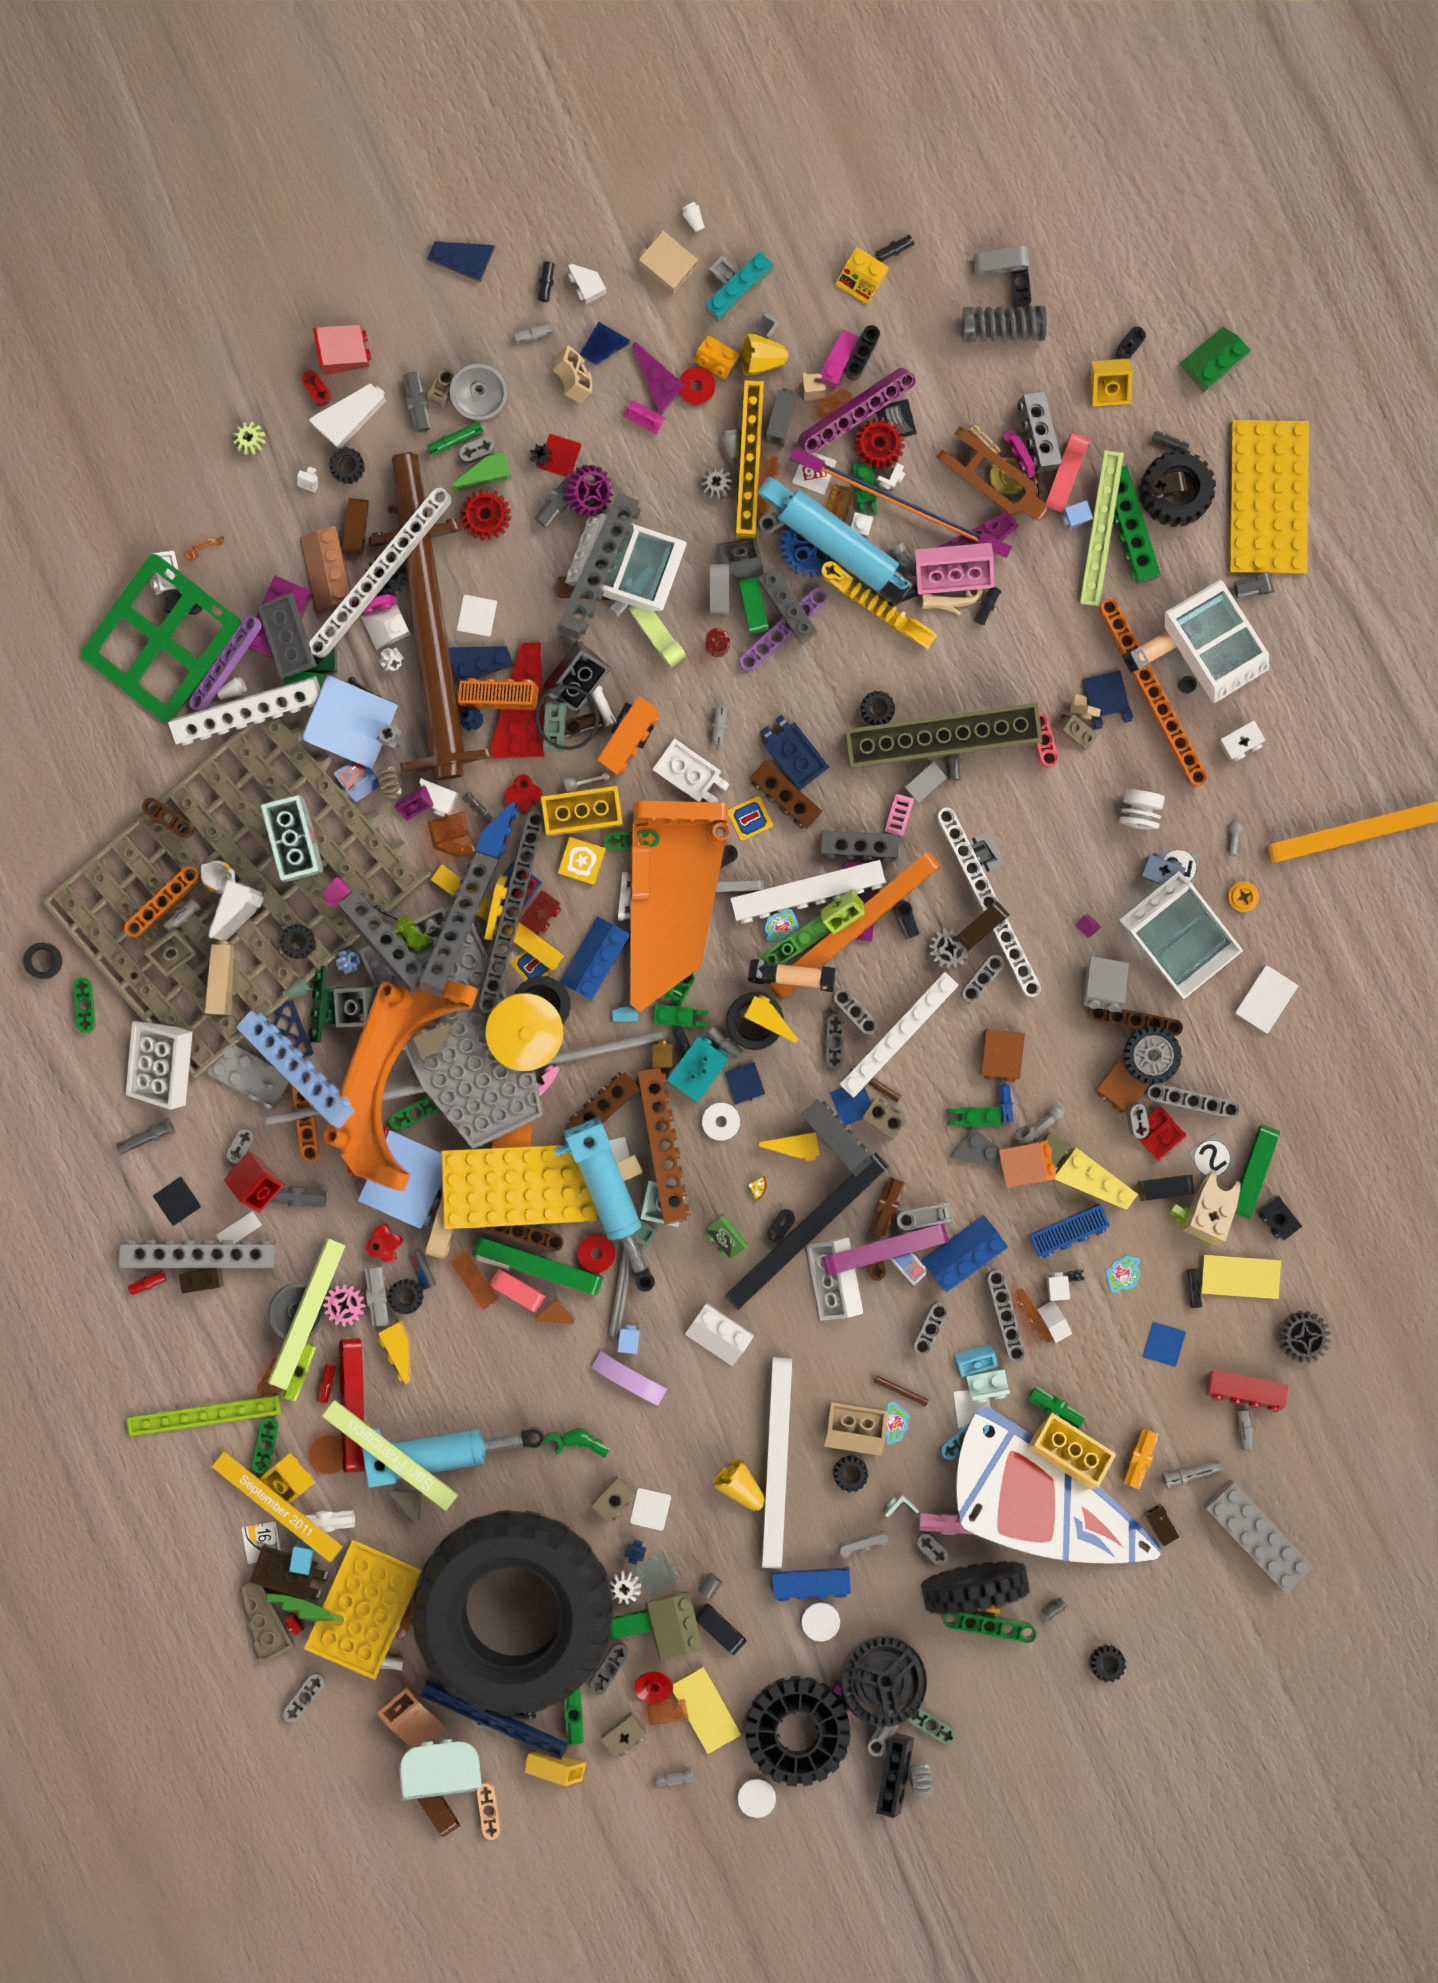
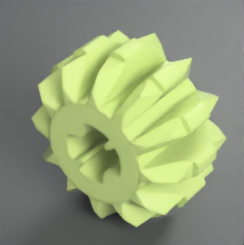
M243 422L244 428L241 429L237 426L236 429L239 433H233V436L237 438L233 443L238 445L237 450L239 452L244 450V454L248 455L251 450V453L255 455L256 448L259 451L262 450L259 444L266 443L262 439L265 433L260 432L262 428L259 425L255 427V424L251 422L248 427L246 422ZM249 435L252 436V438H251L252 441H250V442H248V441L246 440V439H248L247 436H249Z

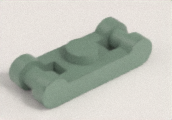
M547 702L544 734L549 740H551V737H557L556 744L565 746L567 704ZM553 712H558V717H552ZM544 740V752H551V750H557L560 753L564 752L563 749H557Z

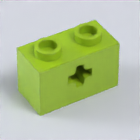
M852 889L821 909L822 922L833 934L865 914L863 901Z

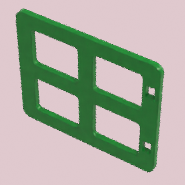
M151 554L81 650V657L161 721L170 722L175 718L240 626L241 620L161 556ZM167 569L177 575L173 580L165 575ZM156 572L182 592L181 598L160 627L154 625L132 607L133 602ZM195 604H198L222 623L221 630L199 659L172 638ZM214 605L223 611L220 616L211 611ZM121 619L128 621L149 638L148 644L126 673L100 654V648ZM162 650H165L189 670V674L167 704L162 703L139 683Z

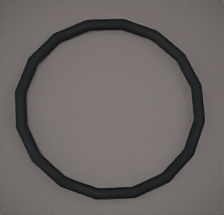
M560 685L552 687L541 696L536 705L535 722L538 732L548 744L557 749L574 750L581 748L592 740L598 729L599 714L596 704L587 692L577 686ZM564 688L576 690L583 694L592 704L595 714L594 728L590 736L581 744L570 747L558 745L549 740L542 731L539 722V709L544 699L553 691Z

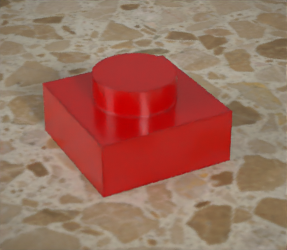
M291 1613L285 1618V1625L289 1632H293L295 1635L302 1632L304 1626L296 1613Z

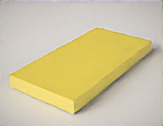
M1203 1255L1201 1293L1279 1299L1281 1260Z
M704 1666L673 1683V1693L708 1754L741 1736L738 1726Z

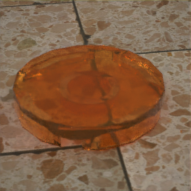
M326 1435L320 1437L312 1444L309 1457L310 1463L315 1470L322 1474H333L342 1469L341 1439L336 1436Z

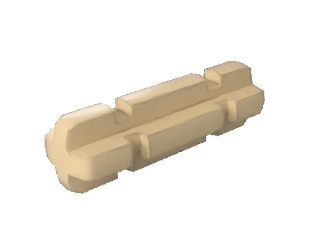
M973 425L968 432L998 454L1000 448L996 444L994 445L993 441L984 432H981L977 425Z

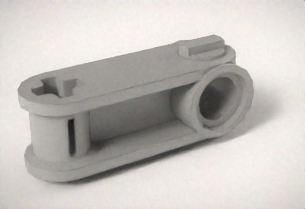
M950 1202L909 1209V1207L899 1208L895 1218V1222L899 1231H902V1234L913 1232V1229L948 1223L954 1220L950 1214ZM902 1216H910L911 1221L908 1225H902Z

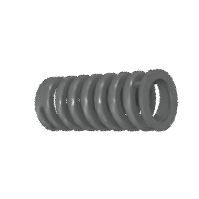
M1000 306L996 307L995 311L991 307H986L984 312L981 307H977L974 313L973 307H963L962 340L963 342H970V337H968V334H970L971 341H976L979 319L982 342H985L987 339L988 320L990 322L991 341L995 342L997 340L998 320H1000L1001 340L1005 342L1007 340L1008 321L1010 319L1011 340L1016 341L1020 318L1022 341H1026L1030 317L1032 340L1036 341L1038 335V341H1045L1047 327L1046 307L1034 306L1033 308L1032 306H1027L1025 312L1021 306L1016 307L1015 311L1011 306L1006 307L1005 311Z

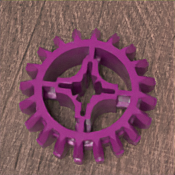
M584 464L582 468L576 467V472H570L572 478H566L569 484L563 486L565 489H568V492L563 494L569 497L566 503L571 504L570 509L576 510V514H582L585 517L601 514L602 509H608L606 503L610 504L612 502L609 499V496L614 495L610 492V489L614 486L609 485L612 479L607 477L608 473L602 471L601 467L591 464L589 466ZM587 475H591L594 477V479L590 480L589 482L585 481L583 478ZM593 500L595 502L591 506H586L585 504H583L585 501Z

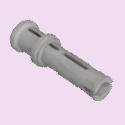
M1216 1460L1188 1469L1178 1468L1177 1471L1170 1473L1162 1472V1477L1166 1489H1170L1174 1485H1185L1192 1479L1222 1472L1220 1461Z

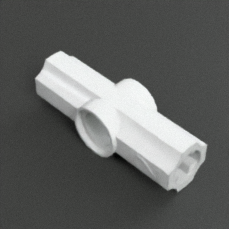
M326 1510L316 1512V1514L305 1515L325 1532L355 1527L354 1510L337 1512Z

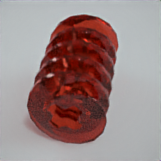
M714 628L706 636L707 652L714 657L724 656L730 648L729 634L724 629ZM717 640L721 641V643H719V646L715 645Z

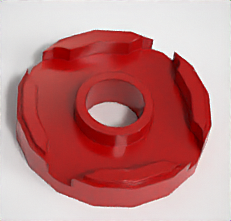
M691 367L686 369L679 378L685 384L679 394L690 405H703L715 393V380L707 369ZM693 382H700L702 388L699 391H694L691 385Z
M591 1235L580 1243L578 1259L587 1271L601 1273L613 1265L616 1258V1249L613 1242L608 1240L607 1237ZM599 1248L602 1251L600 1259L592 1257L591 1252L593 1249Z

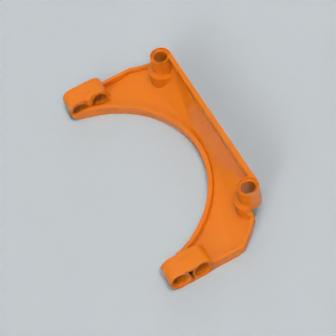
M448 980L441 997L423 990H419L412 996L405 987L401 988L390 982H384L380 985L339 1092L341 1097H346L352 1103L350 1106L355 1112L340 1128L328 1122L323 1136L326 1144L343 1150L341 1157L348 1164L354 1175L404 1192L411 1173L404 1169L394 1158L385 1140L382 1127L381 1107L387 1077L403 1047L421 1028L445 1014L472 1009L478 989Z

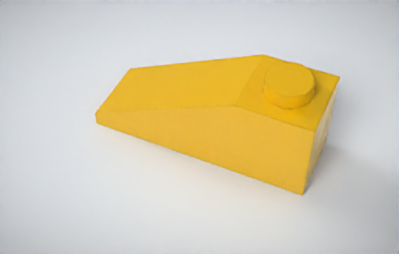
M759 995V997L755 996L744 1017L797 1043V1037L774 1006L769 1003L770 999Z
M816 1132L759 1142L760 1147L797 1158H805V1161L816 1160V1156L820 1155Z

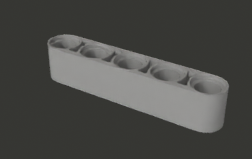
M1150 1084L1145 1090L1146 1098L1154 1102L1225 1118H1235L1240 1113V1107L1236 1102L1160 1084ZM1153 1087L1159 1090V1095L1156 1098H1153L1150 1094ZM1173 1091L1178 1095V1099L1175 1102H1171L1169 1099V1095ZM1192 1095L1197 1100L1194 1106L1188 1104V1098ZM1209 1100L1215 1102V1108L1212 1111L1207 1108ZM1229 1104L1234 1107V1112L1231 1115H1228L1225 1111L1226 1106Z
M992 1269L987 1273L986 1279L1005 1351L1010 1360L1020 1362L1025 1357V1349L1006 1278L1000 1270ZM994 1273H999L1001 1276L998 1283H992L991 1276ZM999 1292H1004L1006 1295L1005 1300L1002 1302L996 1300V1294ZM1008 1310L1011 1316L1008 1320L1004 1321L1001 1319V1313ZM1009 1329H1014L1016 1332L1013 1339H1007L1006 1332ZM1014 1348L1021 1350L1020 1356L1017 1358L1011 1356V1351Z

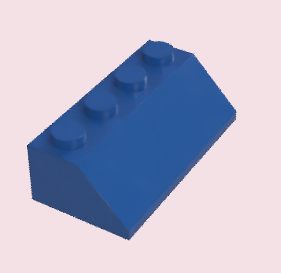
M597 916L559 982L593 1001L630 938V934Z
M982 1215L922 1261L947 1293L1008 1248V1245L985 1215Z

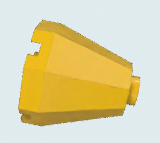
M747 334L743 339L741 357L745 358V362H742L744 375L753 376L782 367L788 361V350L785 349L784 345L757 334Z

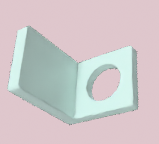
M901 1493L897 1498L893 1497L888 1502V1508L884 1514L888 1518L902 1501L909 1505L916 1513L919 1512V1509Z

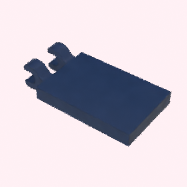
M781 715L775 720L783 729L781 733L774 736L767 726L760 732L768 741L764 745L796 788L801 790L827 770L829 766L795 722L790 725L784 716Z

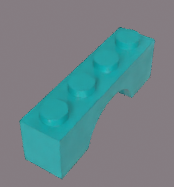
M759 251L705 303V310L719 323L750 288L760 283L773 271V263Z

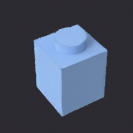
M1087 501L1065 508L1062 515L1063 523L1065 526L1068 525L1069 530L1090 523L1093 520Z
M625 1324V1328H620L618 1352L638 1353L640 1329H636V1325Z

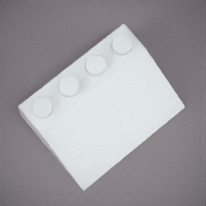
M227 880L209 937L226 941L256 912L257 907H261L264 899L262 892Z
M133 1021L126 1095L170 1110L185 1106L192 1032L178 1027Z

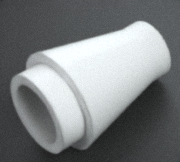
M693 202L682 208L683 217L695 233L705 228L699 205L697 206Z
M235 677L222 686L217 695L221 700L241 696L247 691V688L241 677Z

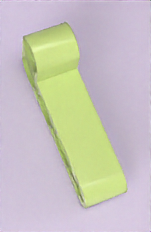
M634 606L628 607L631 615L670 669L686 658L682 647L673 639L654 611L649 612Z

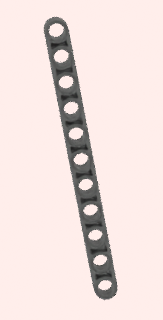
M539 811L530 812L525 822L479 1001L480 1009L486 1015H489L492 1009L499 1003L544 828V817ZM538 817L541 822L538 825H533L530 823L531 819ZM533 835L536 837V841L534 843H527L526 838ZM523 854H530L532 858L524 862L521 860V856ZM519 872H524L527 874V877L524 880H519L516 878V875ZM519 890L522 892L520 898H513L511 896L512 892ZM511 908L517 910V914L514 917L507 915V911ZM505 927L513 929L510 935H504L502 930ZM501 945H505L508 948L504 954L497 952L498 947ZM501 964L503 969L501 972H494L492 970L493 966ZM491 982H495L498 984V988L495 991H490L488 985ZM485 1001H492L494 1003L493 1007L489 1010L484 1009L483 1004Z

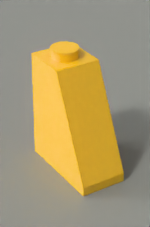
M535 1751L529 1753L525 1759V1773L567 1786L583 1780L586 1762L562 1757L560 1760L545 1752Z

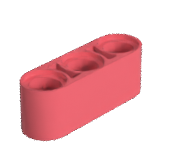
M1039 712V718L1043 721L1041 733L1042 736L1047 737L1048 744L1041 745L1039 743L1034 744L1040 765L1047 769L1057 763L1058 754L1048 718L1044 713ZM1044 755H1051L1053 757V763H1046L1044 761Z
M498 1268L489 1283L490 1286L535 1313L538 1312L547 1297L502 1268Z

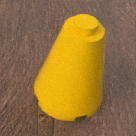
M741 1458L729 1462L731 1466L728 1469L724 1467L717 1474L713 1482L715 1485L713 1486L751 1511L760 1510L765 1505L766 1497Z

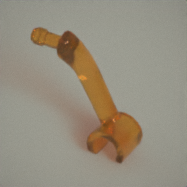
M224 536L208 539L195 547H190L186 552V556L190 561L195 560L199 557L197 551L210 545H222Z

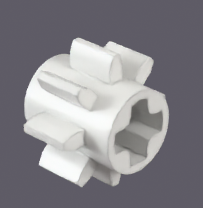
M388 647L380 653L381 659L378 661L385 671L389 669L395 671L402 666L401 660L404 657L396 647L393 650Z

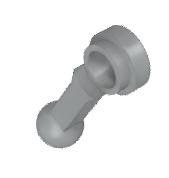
M1059 1105L1052 1106L1049 1113L1034 1127L1029 1125L1021 1127L1015 1134L1016 1140L1021 1144H1029L1034 1138L1038 1139L1056 1120L1063 1118L1064 1109Z

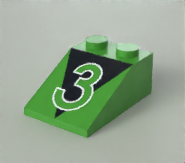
M724 1214L705 1228L707 1230L705 1235L712 1243L714 1241L717 1242L720 1246L718 1251L724 1258L728 1256L731 1259L748 1247L747 1241Z

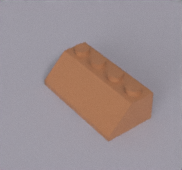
M336 526L315 530L301 537L317 612L337 608L351 592L339 530Z

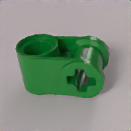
M694 973L691 974L692 980L690 983L685 984L681 981L666 992L664 997L666 999L669 997L681 1007L695 981Z

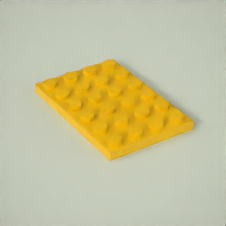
M352 1540L323 1605L324 1608L342 1617L343 1621H316L304 1649L376 1680L415 1591L417 1580L422 1570Z

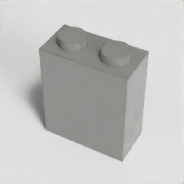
M1091 956L1087 965L1083 1005L1093 1009L1101 1008L1107 1009L1110 1012H1121L1125 1004L1129 963Z

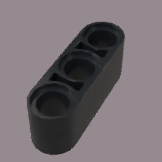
M868 325L863 330L846 365L845 374L848 379L854 381L862 376L879 341L880 331L878 327ZM872 332L876 335V338L868 339L866 334ZM860 349H864L868 354L862 357L857 352ZM852 366H856L859 369V372L855 374L851 373L849 371V368Z
M1193 1174L1137 1182L1140 1201L1195 1194Z
M706 1603L695 1615L696 1621L731 1655L734 1656L747 1642L744 1636L709 1603Z

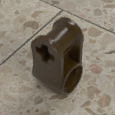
M1176 472L1158 477L1149 486V494L1156 499L1188 492L1184 472Z

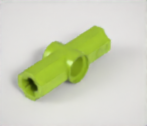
M306 1342L297 1366L302 1367L303 1375L298 1376L294 1371L287 1390H282V1397L297 1401L317 1348L314 1344Z

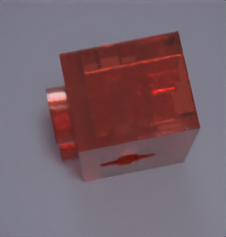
M541 890L520 919V922L538 935L541 932L545 934L551 925L548 922L552 917L556 918L561 912V903ZM546 909L545 914L547 916L539 919L538 910L543 911Z

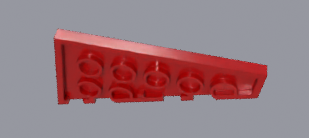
M541 642L521 643L511 680L515 682L532 680L539 688L538 702L543 695ZM542 702V704H541V706H540V709H539V722H540L541 729H542V731L544 732V729H543V728H544L543 702ZM501 710L490 749H493L494 757L489 759L545 757L543 749L544 739L538 732L535 722L536 710Z

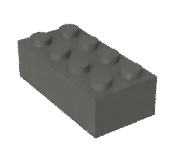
M816 1099L801 1113L802 1117L856 1177L873 1162L870 1158L872 1154L863 1143L860 1145L857 1143L859 1139L850 1129L847 1131L844 1129L847 1127L838 1115L835 1117L832 1115L834 1111L825 1101L821 1103L819 1099Z

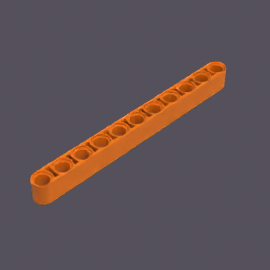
M1112 598L1105 599L1099 607V613L1122 656L1140 645L1117 601ZM1104 605H1112L1113 612H1106L1104 610ZM1113 621H1119L1122 624V629H1115ZM1122 638H1128L1131 641V645L1128 647L1124 646ZM1150 664L1131 672L1188 784L1192 787L1201 786L1207 780L1206 771ZM1142 671L1146 672L1148 680H1142L1139 673ZM1150 688L1155 689L1157 697H1151L1148 694V690ZM1159 705L1166 708L1164 715L1158 713L1157 707ZM1167 722H1171L1174 724V731L1171 732L1167 730ZM1176 739L1183 741V748L1180 749L1175 746ZM1185 756L1192 758V765L1189 766L1184 763ZM1194 773L1200 774L1201 781L1199 783L1193 780Z
M929 851L926 852L864 904V915L837 933L833 934L831 932L792 966L820 969L941 867L940 863ZM771 983L769 985L780 1000L786 998L799 987Z

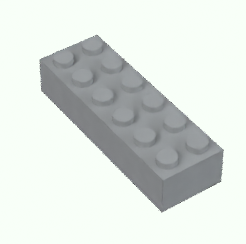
M1231 1479L1203 1504L1205 1509L1285 1594L1314 1568Z

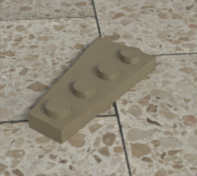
M250 1582L242 1586L241 1590L255 1640V1648L259 1656V1664L262 1665L295 1647V1644L274 1604L266 1602L268 1594L266 1589Z

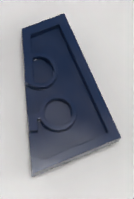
M435 241L427 259L432 263L481 282L494 252L495 245Z

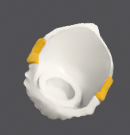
M215 860L201 865V880L206 889L222 894L227 880L235 883V871L227 863Z

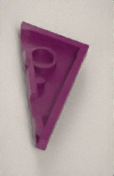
M634 342L632 345L656 407L663 414L685 384L639 343Z

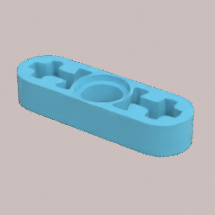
M971 1422L942 1444L941 1454L945 1459L953 1460L960 1455L962 1448L958 1449L956 1446L953 1449L954 1453L951 1455L949 1453L945 1454L947 1451L946 1447L952 1448L955 1445L953 1442L955 1439L958 1445L962 1447L963 1443L959 1441V1437L967 1432ZM989 1425L983 1427L984 1435L988 1432Z

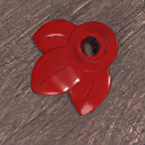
M522 774L517 776L514 784L506 789L504 800L506 804L516 802L519 809L526 813L532 807L533 800L541 801L542 791L539 786L533 784L532 779L528 775ZM522 781L527 782V786L525 788H522L520 786V783Z
M382 1224L373 1230L372 1238L367 1241L365 1249L368 1255L372 1257H379L384 1262H392L397 1259L394 1250L400 1247L403 1238L397 1234H389V1225ZM373 1244H378L379 1249L377 1251L372 1249Z

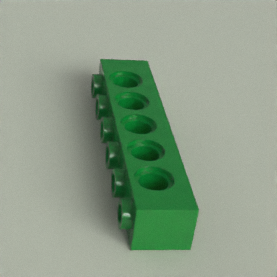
M1128 465L1122 467L1119 482L1124 491L1117 495L1113 521L1120 530V533H1118L1120 543H1124L1125 546L1124 557L1131 566V569H1129L1131 579L1135 580L1136 584L1156 579L1161 573ZM1120 504H1127L1129 511H1122ZM1127 521H1131L1134 524L1135 528L1133 530L1126 527L1125 523ZM1131 540H1138L1140 547L1134 548L1131 545ZM1137 558H1143L1146 565L1139 566Z

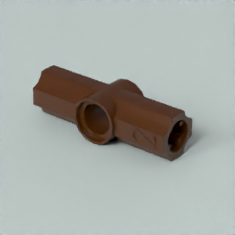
M889 1177L884 1193L880 1196L876 1206V1214L869 1231L885 1237L891 1219L896 1214L899 1205L898 1201L905 1182Z

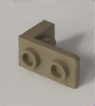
M1064 710L1059 712L1051 724L1054 729L1066 733L1086 750L1089 749L1097 737V733L1076 715Z

